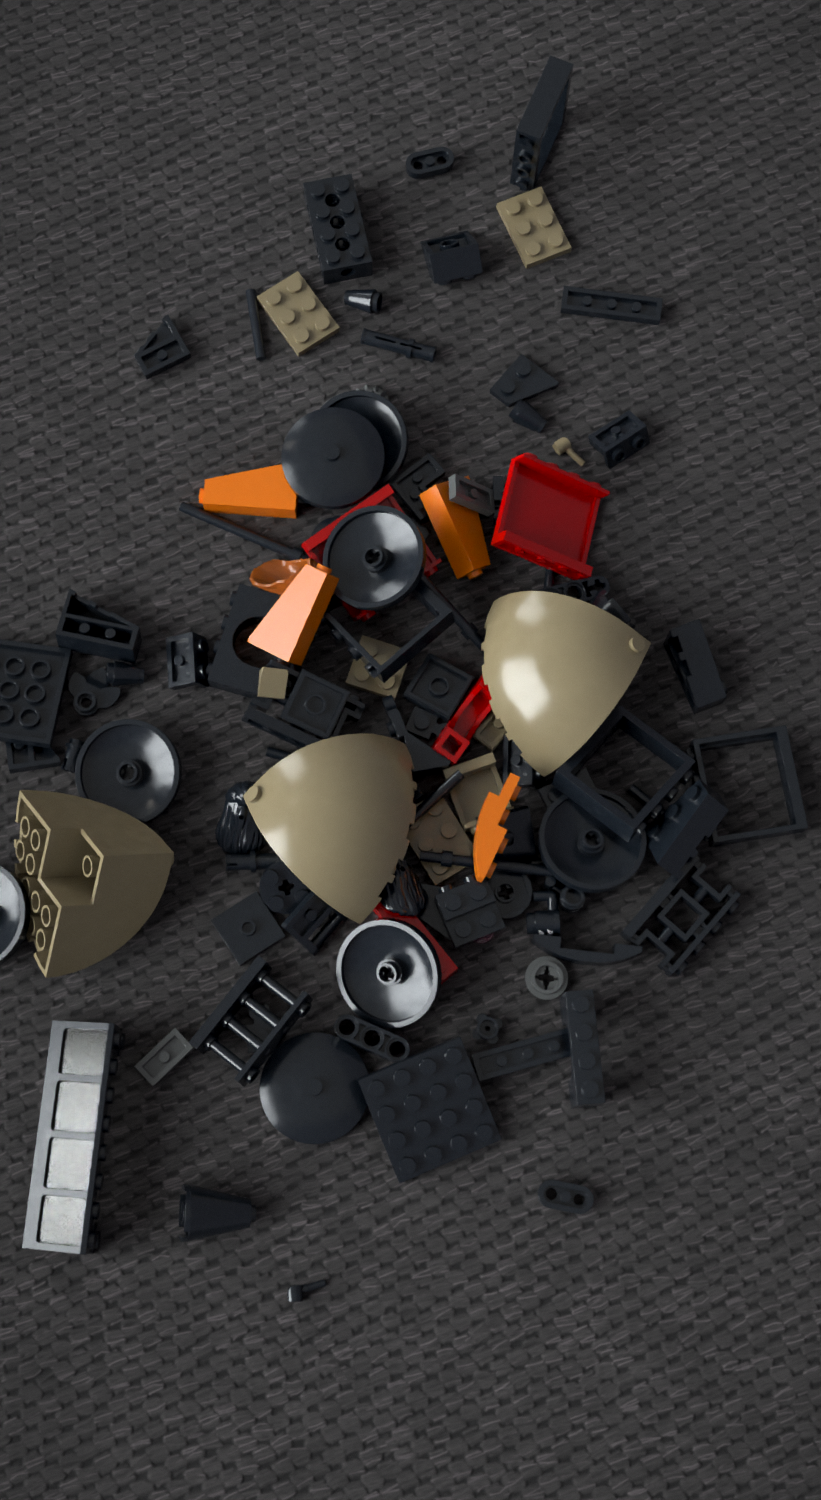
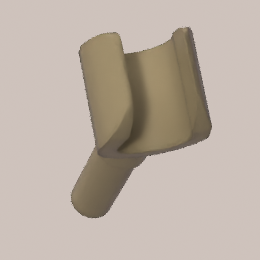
M562 437L552 445L558 455L566 452L580 466L585 463L571 448V443L567 438Z

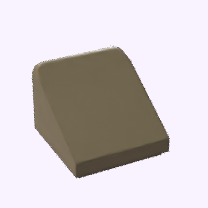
M262 667L259 671L258 697L284 700L289 670Z

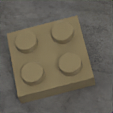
M362 635L359 642L380 665L401 649V647ZM353 659L345 682L347 686L382 697L392 695L394 701L396 700L408 663L383 683L378 677L374 679L364 668L366 664L361 659L358 661Z

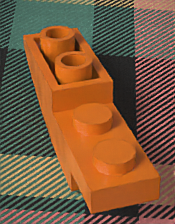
M513 773L509 774L499 796L489 791L478 817L474 835L473 862L476 881L482 883L485 876L491 878L497 863L493 862L497 852L502 854L508 842V839L504 838L507 829L499 826L498 823L504 825L510 812L506 809L509 800L515 801L521 789L517 785L520 777Z

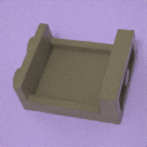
M493 752L442 771L444 782L457 770L465 777L449 792L465 833L471 832L472 835H475V817H479L489 791L499 796L503 788V783L495 766L496 760ZM510 801L508 802V805L506 807L507 810L514 809V806H511Z

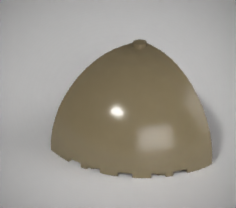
M520 591L496 599L490 608L484 626L486 628L485 640L481 643V650L484 651L482 674L484 685H488L492 698L489 700L496 719H500L507 732L505 735L508 740H513L522 753L520 755L531 767L545 777L574 755L605 721L636 675L651 642L607 611L570 596L545 591Z
M346 734L320 740L288 755L260 777L243 795V798L260 832L285 865L328 905L349 919L361 924L382 899L379 895L387 882H393L395 878L393 874L395 873L398 860L403 861L410 842V840L406 839L409 825H414L416 816V804L413 803L414 791L417 790V783L412 779L411 770L414 769V765L405 743L377 734Z
M20 790L15 820L16 823H20V838L14 839L16 857L20 863L15 864V874L23 883L30 901V923L26 936L28 942L34 941L37 949L34 958L45 978L58 977L77 972L100 962L122 947L140 930L153 913L163 894L170 868L174 863V852L151 828L116 808L64 793Z

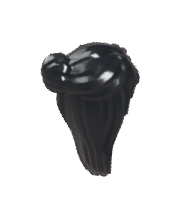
M240 781L226 792V801L222 816L215 829V836L223 852L229 855L250 854V851L257 852L262 850L267 842L257 827L243 798L248 789L256 783L255 781Z
M405 855L403 861L398 860L396 870L393 874L395 875L393 882H387L379 896L382 898L380 900L381 904L387 910L399 913L401 916L413 917L425 909V906L428 904V894L422 887L417 874L407 861Z

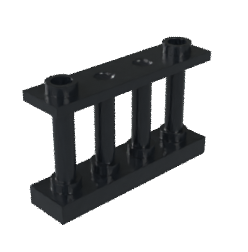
M257 956L189 1041L203 1055L206 1051L212 1050L235 1068L239 1073L234 1079L243 1087L248 1083L251 1084L260 1073L259 1068L300 1017L303 1018L310 1011L311 1002L313 1001L307 992L303 991L297 997L270 976L271 966L260 956ZM259 985L266 986L291 1006L282 1019L253 998L252 993ZM241 1007H248L274 1028L264 1041L236 1020L235 1015ZM224 1028H229L256 1049V1052L247 1063L218 1041V1036Z

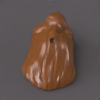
M300 558L299 560L291 561L272 559L254 568L250 575V581L253 586L282 595L306 564L316 568L318 563L311 558Z

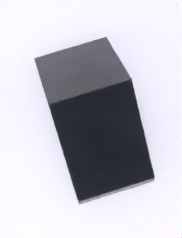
M407 732L405 734L404 743L408 748L414 765V769L411 770L412 779L440 774L444 769L450 768V760Z

